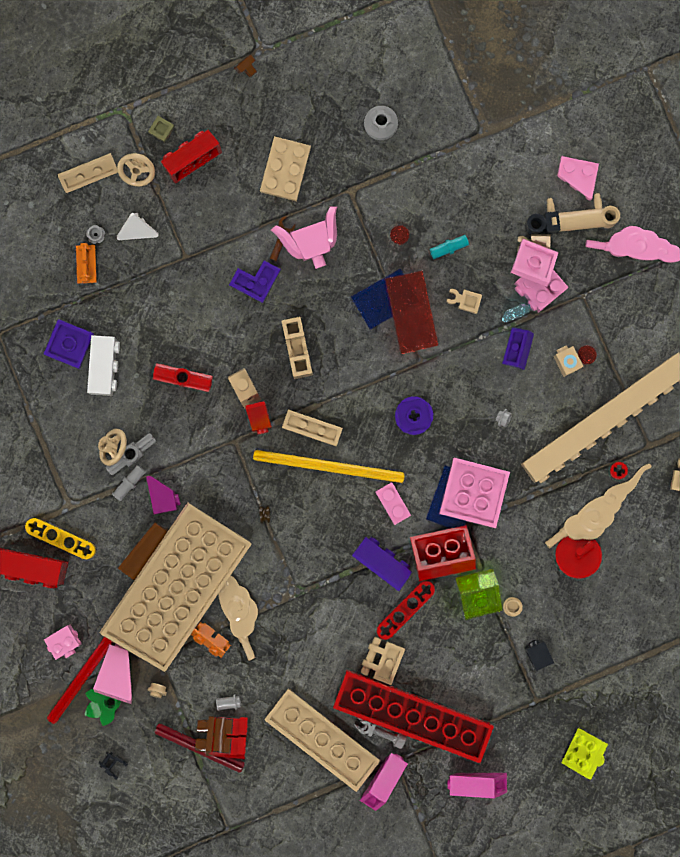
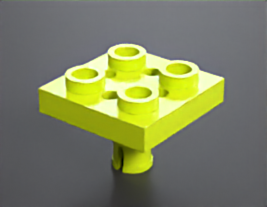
M578 728L561 763L591 780L597 766L600 767L604 764L605 758L603 754L608 744Z

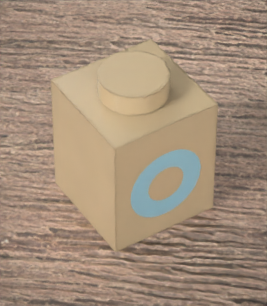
M566 345L556 350L558 354L554 356V359L563 377L583 367L573 346L568 348Z

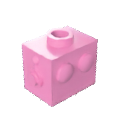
M71 624L44 639L48 646V651L52 653L55 660L62 656L68 658L76 653L75 648L82 645L77 631L73 630Z

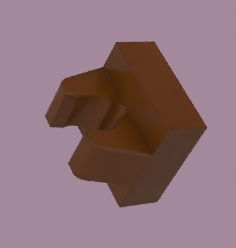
M250 54L235 66L234 69L238 74L244 71L249 77H252L257 72L252 66V63L256 60Z

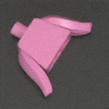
M330 207L328 209L325 221L290 232V234L279 226L273 227L271 231L277 235L283 246L293 257L303 259L304 261L312 259L315 269L326 266L323 255L329 253L337 241V207Z

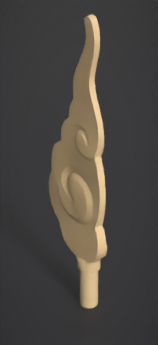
M651 464L642 466L631 480L609 488L603 496L592 500L577 515L568 518L563 528L545 542L547 547L550 549L567 536L574 540H593L601 536L604 530L613 523L614 514L620 509L621 502L636 487L644 471L651 468Z
M230 576L218 593L220 604L224 614L230 621L232 634L239 639L248 660H252L256 657L249 643L248 636L255 628L258 608L251 599L248 590L239 586L237 580Z

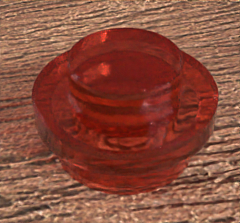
M395 226L391 230L390 238L395 244H404L409 239V231L404 226Z
M588 345L581 347L577 353L581 363L585 365L593 363L597 357L596 350Z

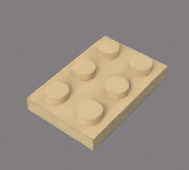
M274 136L260 192L297 202L311 146Z

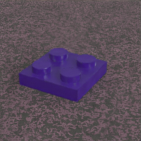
M58 319L44 355L80 369L91 344V335L94 336V333Z

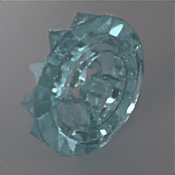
M525 304L518 305L504 312L501 318L503 322H510L529 313L531 307Z

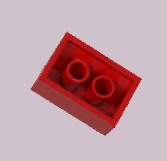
M209 130L197 133L194 136L195 139L182 143L177 151L174 153L169 152L163 156L161 163L175 184L222 153L219 142Z
M467 525L410 537L419 581L476 569V559Z

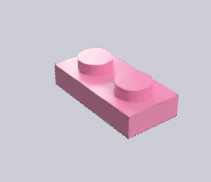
M392 482L376 491L378 498L394 525L411 516Z

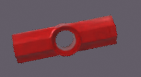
M156 363L153 373V380L205 392L210 391L213 379L211 375ZM181 373L188 375V379L184 383L178 381V376Z

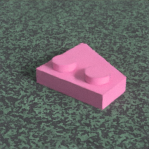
M562 156L557 176L564 182L569 183L574 190H578L586 196L587 200L591 201L599 164Z

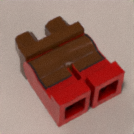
M209 716L208 720H198L197 732L207 733V739L196 738L195 750L206 752V756L245 759L248 718L240 717V719Z

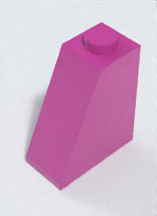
M392 753L386 757L362 795L361 802L375 811L387 802L408 764L404 761L403 757Z
M455 773L450 775L447 785L452 796L497 798L507 793V773Z

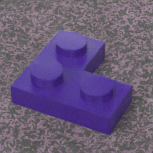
M263 261L254 277L238 268L229 286L264 303L281 269Z

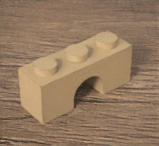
M296 317L282 320L294 379L312 376L301 318Z

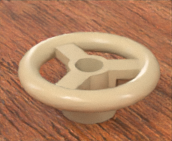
M127 154L120 159L117 166L121 179L132 186H145L155 176L153 163L141 154ZM124 164L130 168L132 173L131 179L123 171ZM143 172H149V176L146 179L136 181L138 175Z
M113 429L99 441L100 459L107 466L116 464L125 452L127 439L122 430ZM121 440L120 449L117 453L118 443ZM105 453H109L112 459L108 460Z

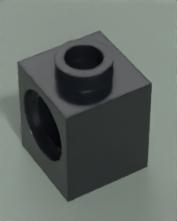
M533 640L528 643V647L524 648L534 670L538 671L554 663L544 641Z

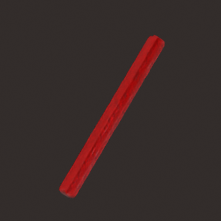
M106 637L103 638L47 716L49 722L55 724L107 653L109 645L114 643Z

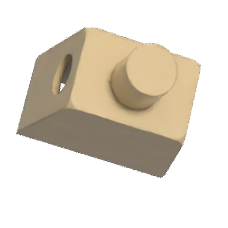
M245 368L228 376L244 409L245 405L261 401Z

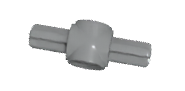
M147 434L136 444L132 442L127 445L122 458L116 464L106 466L107 471L114 475L127 465L129 467L136 463L144 455L143 452L156 442L152 434ZM134 449L136 455L133 459L129 460L126 457V453L128 450Z

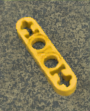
M37 518L29 519L26 522L25 529L27 533L82 559H91L96 554V547L89 541ZM36 522H38V527L44 529V525H46L47 527L43 531V535L40 536L42 532L39 530H34V532H32V527H30V524H35ZM50 529H54L57 532L55 540H49L47 537V532ZM68 537L73 538L75 541L72 548H67L64 544L65 539ZM78 545L82 547L89 545V550L92 553L85 556L83 550L78 549L77 552L75 550Z

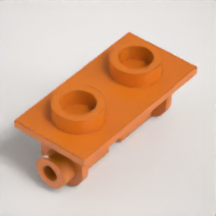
M81 243L79 246H76L77 283H97L95 245Z
M200 622L191 633L193 639L198 644H204L209 648L208 650L212 655L222 658L225 651L231 646L228 643L229 641L219 633L215 638H212L211 636L215 630L206 623Z

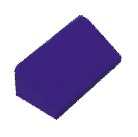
M512 327L502 364L525 370L534 333L529 330Z

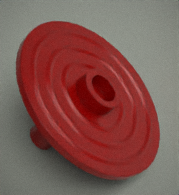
M567 536L559 542L555 557L558 567L564 574L572 578L582 579L591 576L598 570L602 561V551L595 539L574 540Z

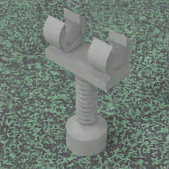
M357 717L364 724L362 727L354 724L360 733L367 734L370 737L372 734L388 739L393 742V746L402 749L404 746L406 735L385 731L376 727L374 723Z

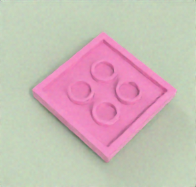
M453 458L439 514L496 528L510 472Z

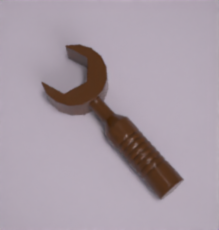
M285 216L280 219L278 226L290 234V232L295 230L296 225L291 229L284 228L283 222L287 218ZM277 239L269 258L273 261H277L283 246L280 239Z

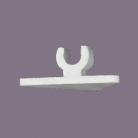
M131 213L118 233L117 240L158 237V232L149 226L144 218L138 217V213Z

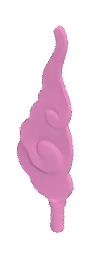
M629 226L621 232L615 233L609 242L586 240L585 245L588 248L609 251L616 257L629 256L638 260L659 259L669 263L680 261L679 247L671 245L666 239L659 238L656 233L643 230L637 226Z

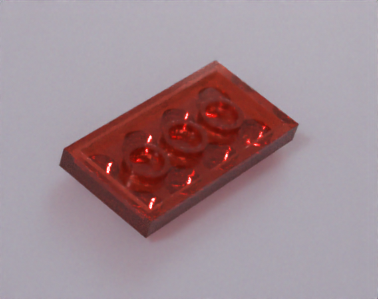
M423 271L386 278L385 284L400 354L438 346Z

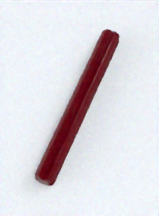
M161 723L155 729V734L240 773L244 768L245 763L236 758L206 756V752L196 751L195 739Z

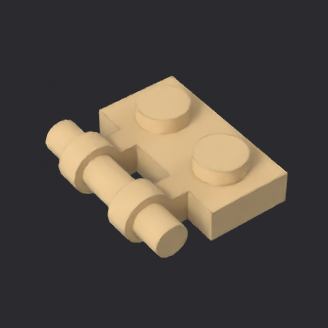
M374 637L373 642L369 644L366 660L363 659L361 664L363 667L360 673L368 676L370 669L375 670L374 679L391 685L405 648L390 642L386 643L385 648L379 647L382 639ZM376 653L382 654L378 665L373 663Z

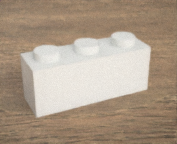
M91 335L87 393L91 395L113 396V391L117 390V380H114L115 372H118L116 353L119 354L120 342H117L115 337Z

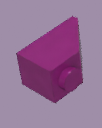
M146 476L153 513L157 515L178 510V506L181 505L179 494L175 495L174 490L154 477Z

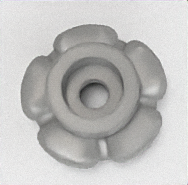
M93 225L87 230L86 236L89 238V242L96 244L104 240L105 231L102 227Z
M507 409L499 411L496 417L498 426H508L512 413L507 412Z

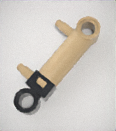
M599 193L594 194L595 209L562 213L555 211L553 199L548 198L547 212L544 215L532 214L525 224V229L531 235L541 234L543 230L545 234H558L561 231L600 227L611 228L619 221L620 212L614 206L602 208V200ZM605 214H612L613 221H608L605 218ZM538 221L540 228H533L531 222Z

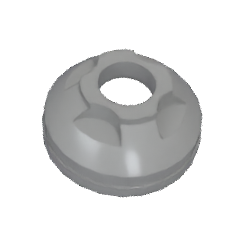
M375 106L365 116V131L375 140H387L397 131V115L387 106ZM379 115L387 118L385 125H378L376 123V118Z

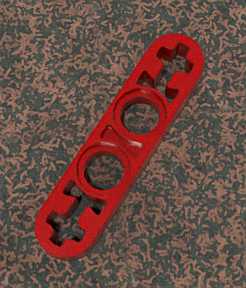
M429 581L419 583L377 626V635L384 640L390 639L433 596L435 592L434 585ZM422 585H430V594L424 593L421 596L424 600L421 602L420 598L414 595V593L417 591L420 594L423 590L421 588ZM410 598H415L418 601V605L414 609H410L407 606V601ZM398 611L404 614V620L399 623L393 619L394 613ZM390 618L392 623L396 625L397 628L394 629L392 626L388 630L390 634L388 636L386 634L382 636L380 634L382 632L380 628L382 626L387 627L390 623L386 621Z

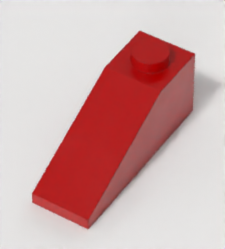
M262 401L245 405L252 431L257 432V435L268 433V429L272 428L266 403Z

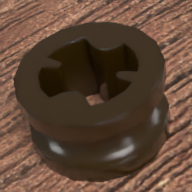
M259 506L260 522L267 521L270 523V507L263 508Z

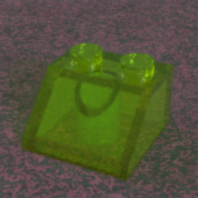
M493 569L455 578L465 620L503 611L499 585Z

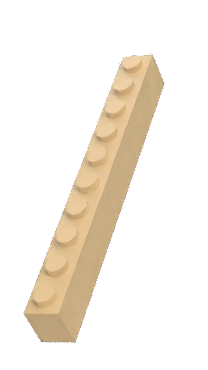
M678 352L524 461L521 465L534 483L537 481L540 483L544 482L550 477L548 474L551 471L555 470L558 472L565 467V461L568 459L573 461L581 455L579 451L584 448L590 449L597 444L595 442L596 439L599 437L604 439L612 433L610 429L615 426L619 428L628 422L626 418L631 414L635 417L643 411L641 407L645 404L650 406L659 400L657 398L659 394L663 392L665 395L673 390L674 387L672 385L676 382L680 383V353Z

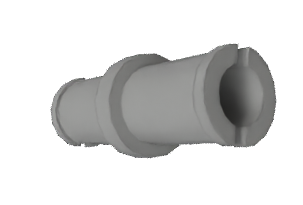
M136 465L131 473L122 479L123 482L112 495L119 501H122L128 492L136 487L135 484L146 471L139 465Z

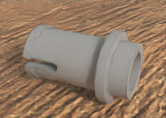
M234 694L233 697L216 698L217 710L232 708L237 710L241 707L240 696Z

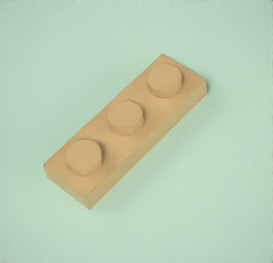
M110 153L58 174V177L65 192L68 193L118 173V169Z
M288 410L282 426L283 429L336 447L343 429Z

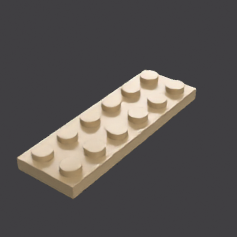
M289 688L264 719L356 792L380 762V759Z

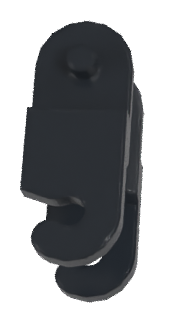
M106 752V758L103 762L99 761L98 763L100 768L106 769L105 773L117 780L118 776L111 771V768L117 761L123 763L126 767L128 763L118 755L113 756L112 752ZM111 758V759H113L114 761H113L112 764L108 767V766L106 765V763H107L108 760Z

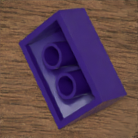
M372 536L369 539L365 537L352 556L397 591H400L412 573L409 570L411 566L403 560L400 563L395 560V554L389 549L382 550L378 547L380 543Z

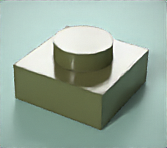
M157 116L148 133L165 143L175 126Z

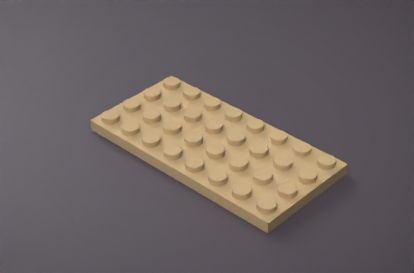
M187 502L101 629L100 634L165 672L252 543Z

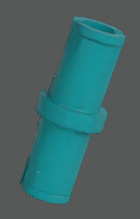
M466 235L453 240L448 239L445 240V243L431 248L430 253L433 259L448 253L451 255L454 251L468 246L469 242Z

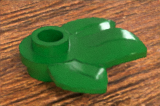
M93 689L87 691L85 694L92 702L87 706L85 716L90 718L100 717L102 726L111 723L115 718V710L119 708L121 701L114 699L115 703L110 705L108 699L111 697L96 693Z

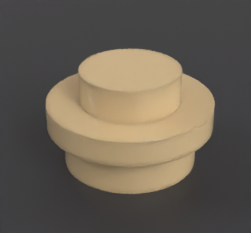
M510 597L504 601L503 610L509 616H517L522 611V603L518 598Z
M151 683V687H148L147 690L151 692L150 696L161 698L162 695L166 696L167 694L165 686Z

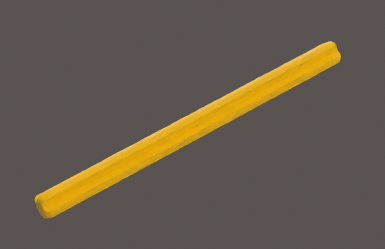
M255 450L253 459L256 461L399 483L404 481L405 476L403 472Z

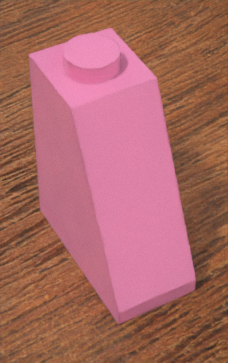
M115 644V646L109 645L93 690L96 693L131 704L132 688L129 652L118 644Z

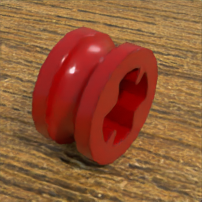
M616 462L610 468V474L614 479H622L628 473L627 466L622 462ZM617 465H620L621 469L624 470V474L621 473V476H617V472H614V467L617 468Z

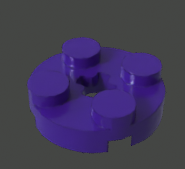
M408 397L398 405L395 412V421L402 432L409 435H419L430 427L433 421V410L430 404L422 398ZM411 411L419 413L417 421L409 419L408 415H411Z

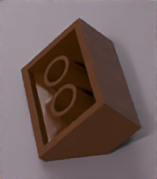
M154 523L118 569L135 581L168 532V529Z

